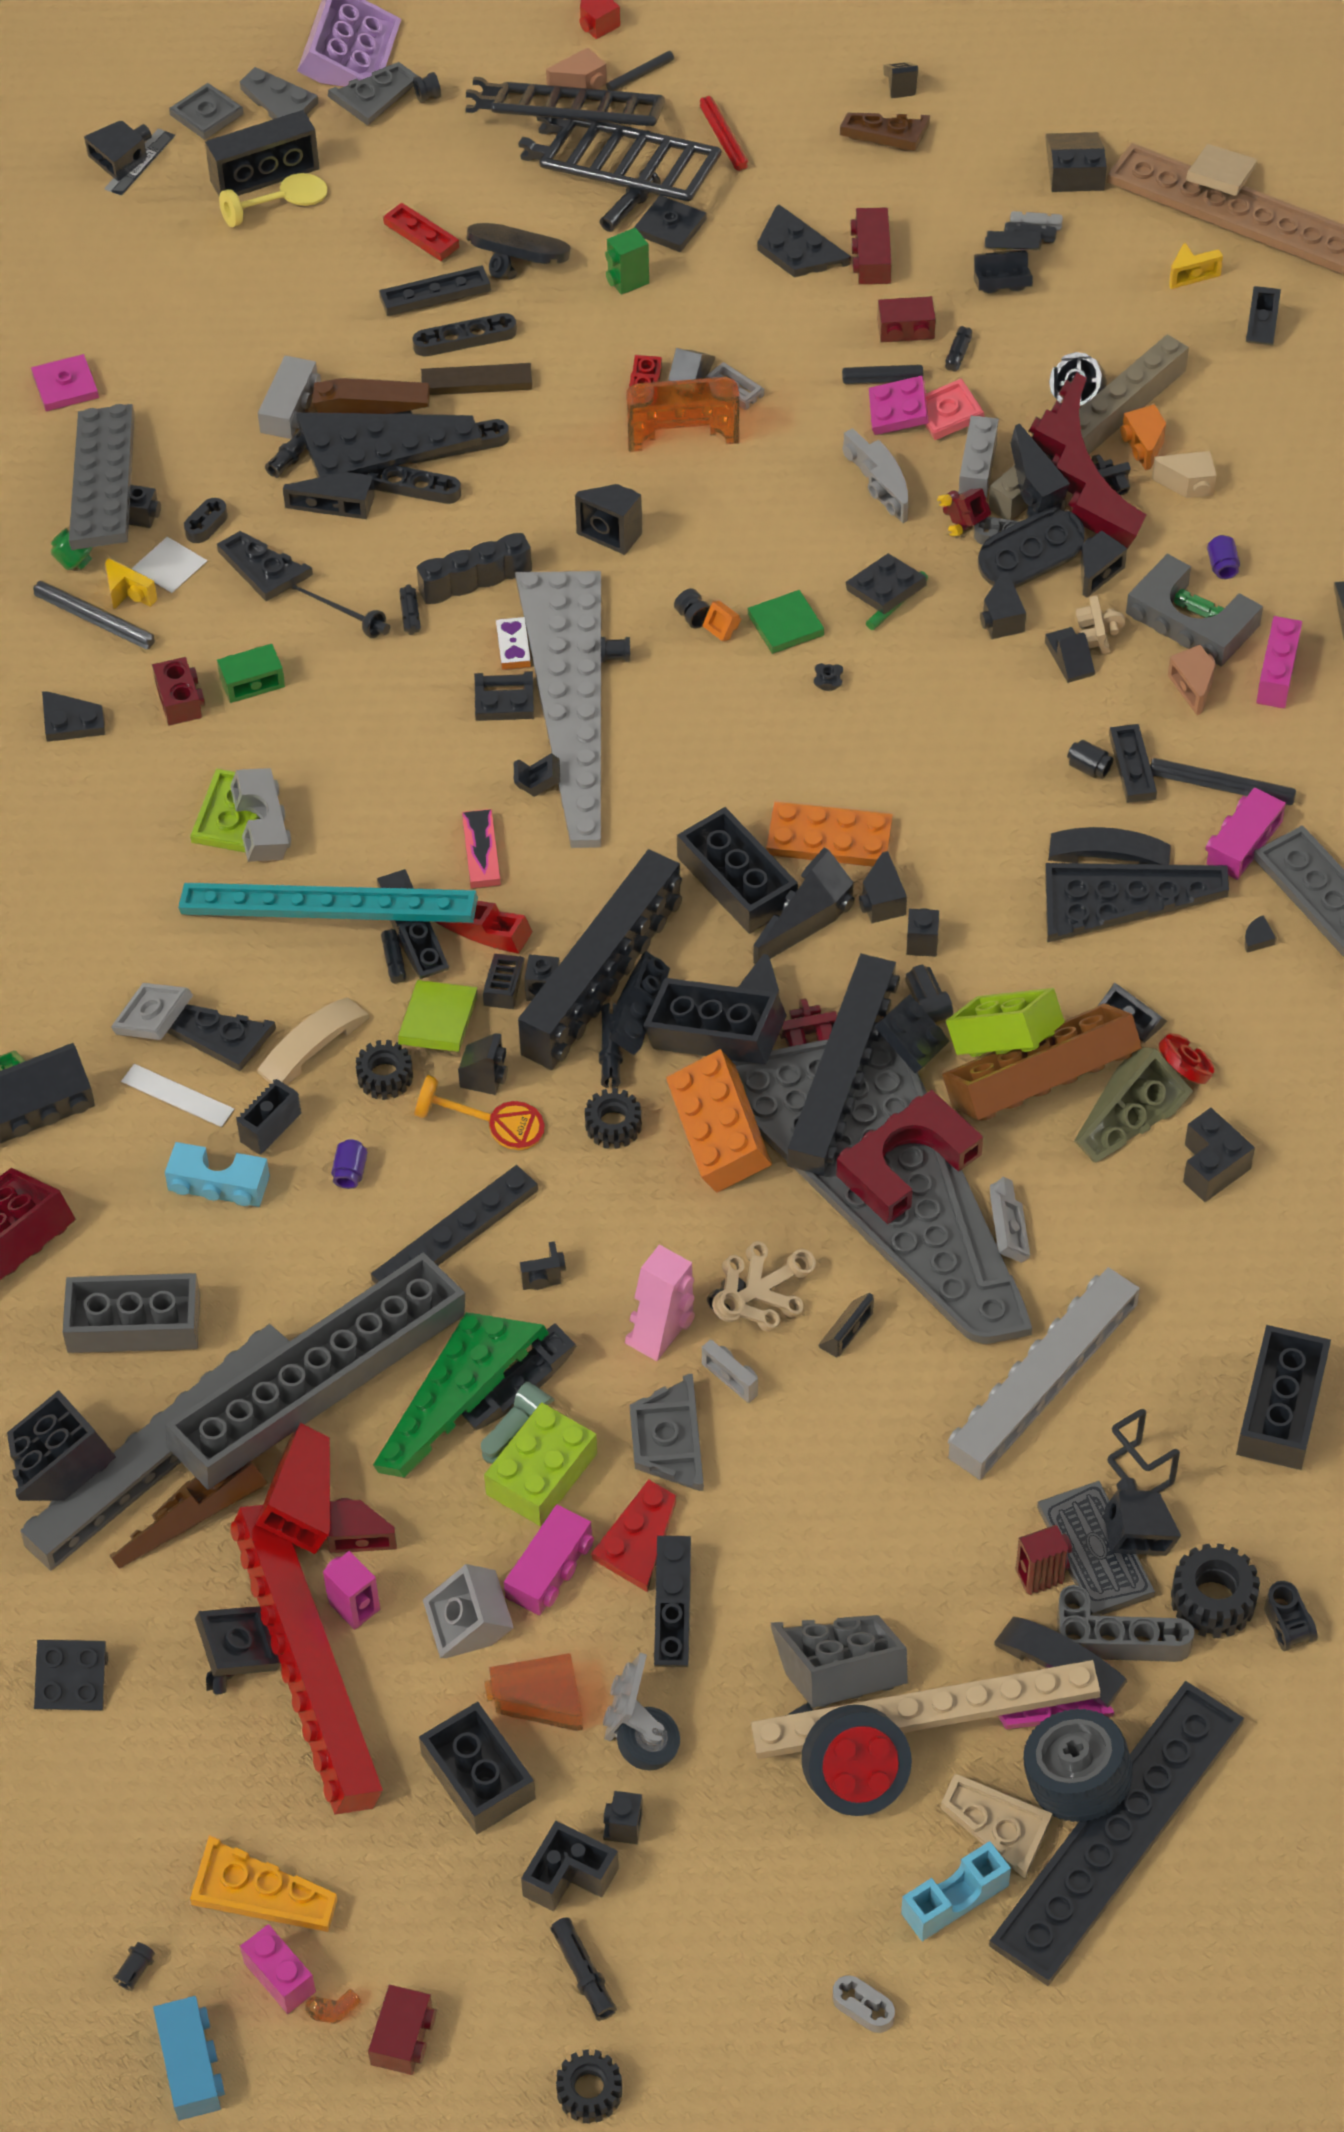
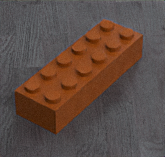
M1104 1003L1065 1020V1023L1055 1030V1034L1039 1043L1040 1046L1035 1050L1022 1052L1021 1049H1013L1005 1054H996L993 1051L943 1073V1080L952 1108L979 1121L989 1120L995 1117L996 1112L1002 1109H1012L1021 1106L1024 1103L1023 1100L1027 1098L1046 1095L1051 1092V1088L1059 1084H1071L1077 1081L1078 1076L1084 1073L1098 1072L1103 1070L1107 1063L1130 1058L1132 1052L1142 1048L1132 1014Z

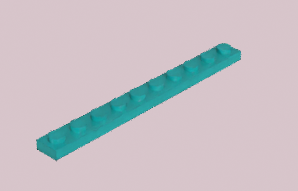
M184 883L178 908L183 915L473 923L478 895L476 890Z

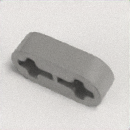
M843 1976L835 1982L832 2000L838 2010L874 2033H882L892 2027L895 2007L886 1996L854 1976ZM851 1988L855 1989L856 1999L853 1997H849L847 2000L842 1999V1990L848 1992ZM880 2008L885 2009L884 2017L886 2019L883 2017H879L877 2020L872 2019V2010L877 2012Z

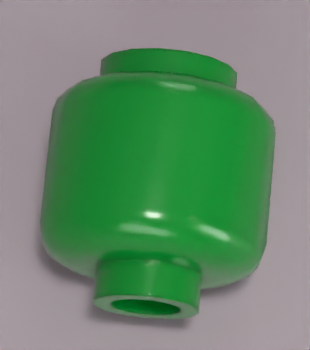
M64 528L50 542L53 546L51 548V555L66 570H72L75 567L81 570L92 560L89 554L93 547L71 550L69 530L67 528Z

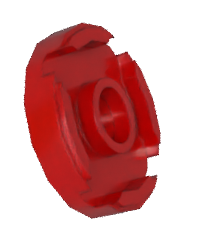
M1168 1033L1159 1043V1050L1162 1056L1177 1072L1187 1079L1198 1084H1206L1215 1072L1214 1065L1209 1057L1198 1047L1195 1051L1188 1045L1191 1042L1187 1038L1179 1034Z

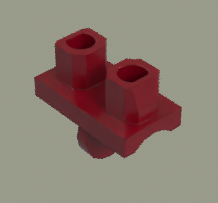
M806 998L800 999L799 1009L789 1010L791 1020L784 1021L779 1033L780 1038H785L788 1047L806 1044L805 1034L816 1033L817 1041L827 1040L837 1017L836 1011L821 1014L820 1005L809 1006Z

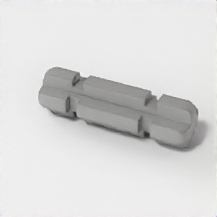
M1012 211L1010 222H1016L1018 226H1020V223L1042 225V228L1052 226L1056 227L1059 231L1062 228L1063 218L1061 214L1047 216L1048 213L1026 212V215H1024L1021 211Z

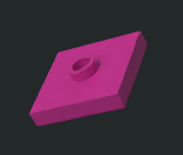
M84 354L31 367L45 411L99 398L98 390Z

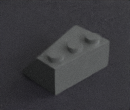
M879 1615L837 1618L833 1624L828 1625L815 1624V1620H802V1626L785 1628L783 1627V1622L771 1623V1630L785 1674L812 1708L825 1707L831 1703L849 1698H860L865 1694L880 1690H891L895 1686L908 1683L907 1648Z

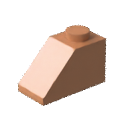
M587 47L547 68V85L599 89L607 83L606 63Z
M1201 645L1170 656L1168 677L1196 715L1202 714L1213 683L1214 670L1216 669L1213 656L1207 654Z

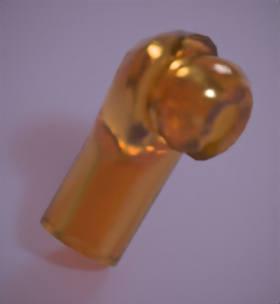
M349 1989L337 2000L313 1996L307 2000L305 2010L315 2021L336 2024L361 2003V2000L352 1989Z

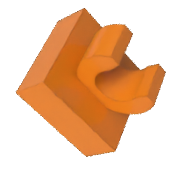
M718 600L712 602L702 626L721 641L730 640L733 631L738 629L742 618Z

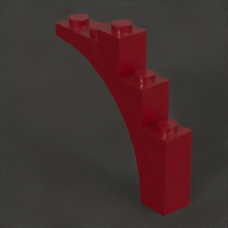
M1076 373L1071 382L1066 380L1059 392V395L1063 397L1061 402L1056 401L1051 411L1046 409L1041 419L1036 416L1028 432L1032 433V439L1042 451L1053 457L1052 463L1070 483L1067 491L1073 494L1068 503V506L1072 508L1070 512L1074 513L1081 520L1085 528L1096 534L1102 530L1128 550L1147 514L1129 504L1115 492L1097 471L1091 460L1081 434L1079 418L1081 393L1087 377Z

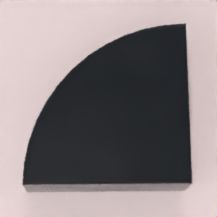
M1264 915L1253 920L1246 930L1244 945L1247 953L1275 945L1276 937Z

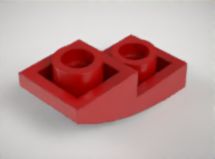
M634 356L633 371L630 376L628 390L629 400L656 401L662 369V357Z

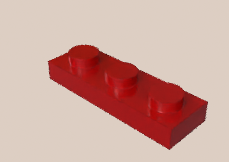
M402 202L383 216L384 225L439 261L444 260L460 248L459 239Z

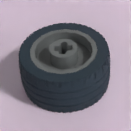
M1069 1709L1068 1711L1058 1712L1041 1721L1032 1730L1031 1735H1029L1026 1741L1023 1759L1029 1787L1038 1804L1045 1811L1052 1813V1816L1064 1819V1821L1069 1820L1070 1822L1091 1821L1105 1816L1113 1809H1116L1125 1799V1796H1127L1132 1784V1760L1122 1732L1104 1714L1086 1709Z

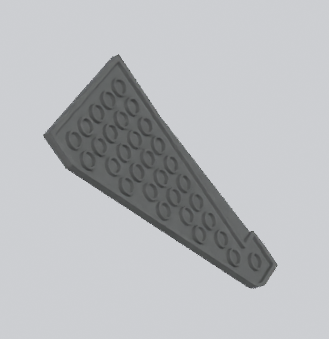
M880 1035L879 1041H873L871 1045L874 1051L870 1065H864L862 1072H865L862 1088L861 1090L855 1089L853 1096L856 1097L852 1115L846 1114L844 1121L847 1122L844 1137L842 1140L837 1139L835 1144L838 1150L834 1164H828L824 1176L799 1169L795 1170L966 1338L981 1344H991L1032 1335V1325L1024 1301L1012 1275L1009 1274L962 1170L958 1172L938 1152L923 1144L907 1143L892 1149L884 1158L886 1164L913 1190L911 1208L889 1224L883 1221L836 1176L837 1158L845 1148H852L862 1140L867 1132L877 1130L885 1124L892 1114L900 1113L909 1106L914 1098L927 1093L918 1072L914 1073L887 1040ZM828 1039L772 1050L766 1064L731 1060L736 1065L762 1138L786 1161L788 1160V1146Z

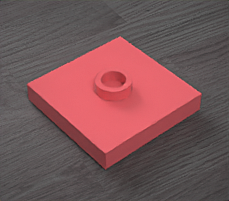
M962 378L926 393L929 423L924 425L934 440L968 427L971 415L985 417L984 411Z

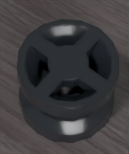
M435 72L428 73L426 77H413L414 90L420 103L425 102L430 97L435 99L441 97V88Z

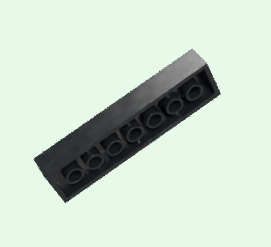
M650 849L646 851L518 1018L520 1053L522 1056L550 1070H553L559 1061L562 1062L566 1059L570 1046L576 1039L579 1040L583 1036L586 1025L591 1018H596L599 1015L604 1001L608 996L612 997L615 994L619 981L624 975L630 974L637 957L648 950L651 939L656 933H660L663 930L671 912H676L682 902V896L680 895L682 883L680 863Z

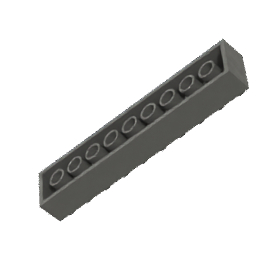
M424 1252L165 1424L167 1448L208 1490L293 1433L300 1423L305 1425L462 1318L465 1314V1292Z

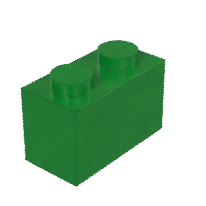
M632 228L608 238L605 257L608 262L606 278L610 286H614L623 295L649 284V244L636 228Z
M272 643L217 659L219 678L230 703L285 687L283 667Z

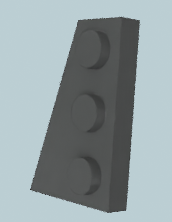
M254 67L240 81V90L255 104L263 106L268 111V116L272 119L300 110H304L307 115L318 104V95L257 67Z

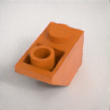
M1155 404L1124 413L1123 426L1120 427L1122 439L1124 442L1129 443L1135 460L1140 461L1145 471L1151 469L1154 457L1158 455L1165 438L1166 422Z

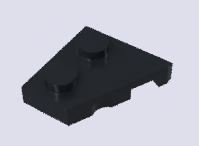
M48 691L42 692L47 742L105 735L102 705Z

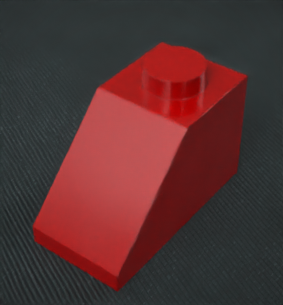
M581 0L579 19L581 28L595 39L621 26L620 6L613 0Z

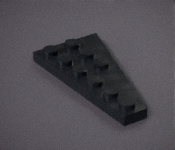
M296 412V419L318 478L343 472L366 474L481 444V435L473 415Z
M1046 863L1047 942L1228 897V866Z

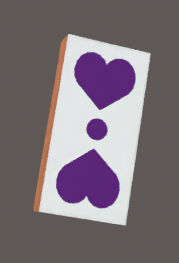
M525 617L496 620L502 670L531 667Z

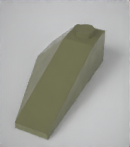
M1142 1047L1132 1052V1056L1125 1059L1118 1066L1074 1142L1093 1162L1097 1163L1126 1145V1142L1137 1134H1143L1150 1130V1126L1161 1119H1167L1174 1115L1193 1090L1156 1049Z

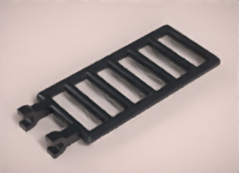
M474 76L473 85L481 86L483 91L478 92L467 89L466 97L475 100L476 104H467L465 113H475L479 109H487L501 114L655 126L666 100L663 95L517 82L488 83L484 78ZM509 93L523 94L519 104L504 102ZM535 95L549 96L545 106H533L530 104ZM560 97L575 98L570 109L556 107ZM586 99L601 100L596 111L582 110ZM612 101L627 103L623 113L608 112ZM649 104L653 106L649 115L634 114L637 105Z
M537 117V121L544 122L538 129L539 133H558L550 146L536 144L535 141L527 137H522L518 143L520 148H524L520 155L521 160L530 161L533 158L540 160L539 165L542 168L683 201H691L722 153L721 149L716 146L615 123ZM575 126L588 128L566 162L554 160V157ZM599 131L612 134L590 168L577 165ZM622 137L636 139L614 173L601 171ZM646 142L659 145L638 179L625 176ZM671 147L684 150L662 184L649 182ZM694 153L707 155V158L686 190L673 187Z

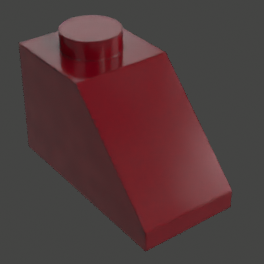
M349 1498L330 1501V1532L327 1536L330 1553L397 1549L395 1527L363 1501Z

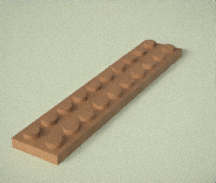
M1131 143L1107 175V183L1344 275V224L1245 186L1234 196L1186 180L1191 165Z

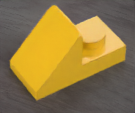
M1183 243L1171 265L1169 287L1174 289L1221 276L1223 255L1220 250L1216 249L1193 255L1188 245Z
M108 558L105 561L113 609H116L127 596L135 602H141L149 607L157 601L154 580Z

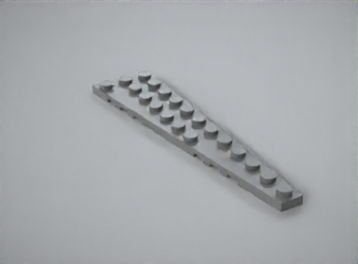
M601 571L515 572L551 753L560 758V782L558 785L571 848L601 847Z

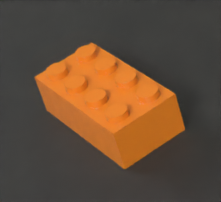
M721 1049L666 1077L701 1178L716 1193L772 1165L736 1065Z

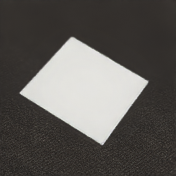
M166 537L131 569L154 580L157 585L173 593L207 560L171 538Z

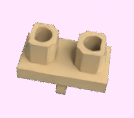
M1098 595L1089 597L1090 606L1075 610L1080 628L1095 625V627L1081 630L1080 633H1085L1089 648L1100 646L1101 654L1110 653L1106 632H1110L1113 636L1117 635L1119 630L1125 625V617L1113 608L1107 609L1106 613L1102 615Z

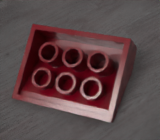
M14 1168L8 1169L0 1176V1280L14 1273L20 1264L30 1256L39 1253L45 1244L55 1236L64 1233L67 1227L76 1220L60 1190Z

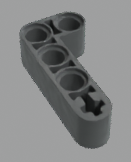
M1069 1585L1060 1593L1057 1611V1632L1066 1637L1071 1634L1078 1635L1081 1639L1073 1641L1088 1649L1102 1660L1178 1662L1183 1661L1190 1655L1194 1629L1185 1619L1090 1616V1597L1086 1589L1078 1585ZM1068 1604H1076V1605H1078L1080 1608H1079V1609H1071V1608H1069L1067 1605H1068ZM1109 1635L1114 1637L1115 1640L1108 1641L1103 1639L1102 1636ZM1143 1636L1148 1638L1149 1641H1139L1136 1637Z

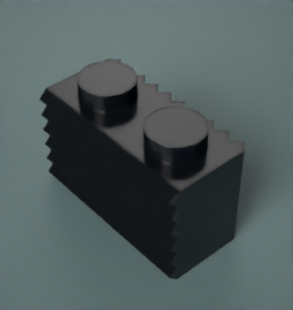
M274 1079L273 1083L269 1084V1088H265V1092H261V1096H257V1100H253V1104H250L249 1108L244 1109V1113H240L241 1117H236L240 1142L261 1155L302 1113L300 1111L301 1105L299 1104L298 1092L280 1080Z

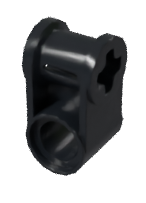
M1277 1581L1272 1584L1268 1591L1264 1610L1280 1648L1283 1651H1288L1292 1645L1307 1640L1311 1643L1317 1641L1316 1625L1311 1615L1307 1612L1295 1585L1287 1581ZM1275 1599H1284L1288 1602V1605H1280L1276 1603Z

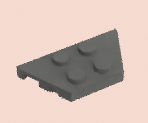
M687 1374L683 1376L682 1382L669 1389L664 1386L655 1391L650 1397L642 1398L630 1404L635 1469L698 1491H704L693 1374Z

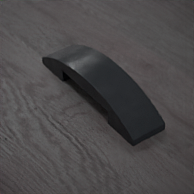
M1105 827L1074 828L1051 833L1048 861L1078 863L1079 856L1135 861L1139 862V864L1169 865L1171 845L1155 837L1124 829Z
M556 1323L547 1329L549 1334L542 1341L536 1339L531 1344L532 1350L528 1352L529 1354L521 1362L517 1361L504 1372L505 1378L470 1413L464 1411L461 1414L475 1430H479L505 1416L514 1407L516 1394L524 1383L531 1382L540 1388L577 1347L576 1344Z
M1013 1616L994 1641L995 1646L1023 1661L1027 1657L1045 1668L1093 1660L1100 1687V1697L1092 1700L1107 1708L1127 1683V1679L1120 1672L1088 1649L1048 1627L1027 1619Z

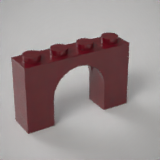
M930 1090L923 1096L914 1098L907 1108L900 1113L892 1114L885 1124L877 1130L867 1132L859 1143L852 1148H845L837 1158L836 1176L887 1224L912 1206L913 1189L891 1170L884 1160L892 1149L907 1143L929 1146L938 1152L958 1172L982 1155L983 1136L933 1090Z

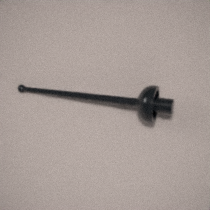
M297 585L291 587L293 590L296 589L362 621V630L369 638H376L380 633L387 635L390 631V625L385 623V613L380 610H372L364 616L302 589Z

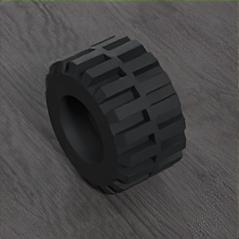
M1209 1543L1203 1544L1200 1551L1197 1547L1191 1549L1189 1556L1183 1555L1180 1559L1179 1566H1176L1171 1590L1172 1609L1177 1611V1618L1188 1621L1193 1626V1629L1199 1630L1198 1635L1206 1637V1633L1213 1634V1638H1220L1221 1633H1225L1229 1637L1235 1634L1236 1628L1239 1631L1243 1630L1246 1627L1247 1621H1251L1257 1604L1260 1579L1256 1577L1257 1569L1255 1565H1249L1250 1558L1247 1555L1239 1556L1238 1549L1231 1547L1230 1550L1224 1549L1225 1544L1217 1543L1216 1548H1211ZM1209 1582L1219 1583L1227 1587L1233 1595L1224 1599H1213L1204 1595L1198 1589V1586Z

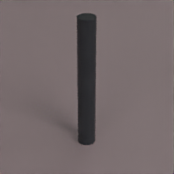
M669 50L606 83L607 90L615 91L674 60L673 53Z

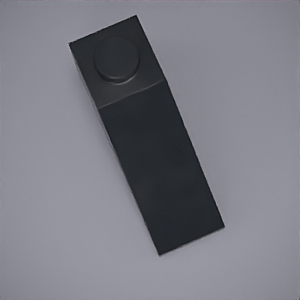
M1020 423L1015 425L1010 444L1020 493L1024 502L1031 506L1038 514L1047 508L1063 502L1070 483Z
M343 472L285 484L283 486L285 508L367 520L375 496L373 476Z

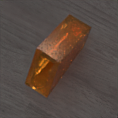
M571 1653L489 1667L490 1680L484 1681L487 1702L494 1701L497 1714L574 1731L583 1730L582 1711Z

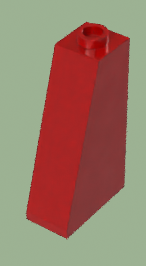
M300 1423L287 1442L255 1524L313 1554L317 1553L330 1532V1437Z

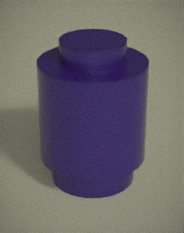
M1225 535L1214 537L1207 545L1212 571L1220 579L1233 578L1238 574L1240 567L1235 540Z
M348 1139L337 1145L331 1171L335 1185L341 1188L353 1189L362 1180L368 1151L361 1142Z

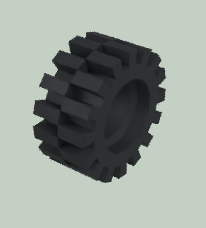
M377 1040L375 1047L369 1043L366 1045V1051L361 1049L359 1057H356V1073L359 1087L363 1088V1092L366 1095L371 1092L372 1098L375 1099L378 1098L379 1094H382V1100H388L387 1094H392L393 1098L398 1097V1090L402 1094L407 1091L406 1085L410 1087L413 1078L412 1059L406 1047L402 1049V1045L398 1044V1042L392 1046V1040H386V1045H381V1040ZM382 1064H390L396 1067V1070L388 1075L373 1073V1069Z
M612 1088V1093L608 1094L607 1089L601 1090V1097L598 1093L592 1095L593 1101L589 1099L586 1103L587 1108H585V1128L588 1132V1137L590 1139L594 1137V1143L597 1145L603 1141V1148L608 1149L610 1144H614V1149L620 1148L621 1142H623L625 1147L630 1145V1139L633 1141L637 1139V1133L641 1132L642 1125L641 1106L639 1102H636V1097L632 1094L628 1098V1091L626 1090L618 1094V1088ZM608 1113H619L625 1116V1120L618 1124H607L601 1118Z
M589 2049L582 2050L583 2056L578 2057L577 2052L571 2054L570 2062L566 2059L562 2062V2070L558 2069L556 2075L557 2099L559 2104H562V2110L566 2114L568 2112L571 2113L572 2119L577 2121L579 2117H583V2123H590V2118L595 2117L597 2123L602 2121L603 2114L610 2117L613 2114V2107L618 2108L620 2097H622V2078L617 2063L613 2065L612 2058L609 2055L603 2058L601 2051L595 2050L594 2055H589ZM588 2074L599 2077L604 2085L603 2090L594 2098L580 2096L575 2090V2084L580 2077Z

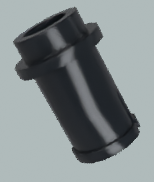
M137 1942L135 1946L129 1947L128 1951L130 1954L113 1977L116 1983L121 1981L118 1985L128 1991H133L135 1984L146 1967L154 1963L153 1956L155 1952L141 1942Z

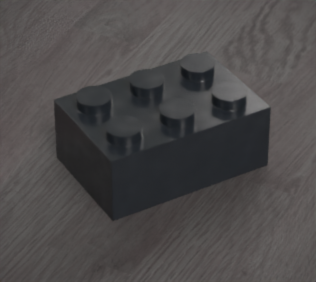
M478 1701L419 1736L421 1756L476 1835L536 1799L533 1778Z

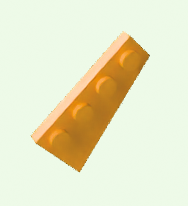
M211 1835L208 1837L190 1897L191 1905L325 1932H329L338 1900L336 1893L297 1875L293 1877L280 1871L278 1866L269 1862L265 1864L252 1858L247 1852L237 1847L233 1849L224 1845L219 1839Z

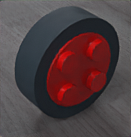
M865 1705L841 1706L823 1715L809 1731L803 1745L801 1758L805 1779L815 1794L831 1809L851 1816L873 1814L894 1802L908 1782L912 1764L910 1747L900 1728L881 1711Z

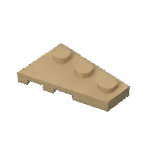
M954 1774L941 1802V1809L981 1843L986 1844L990 1841L1007 1864L1023 1878H1026L1052 1820V1813L958 1774Z

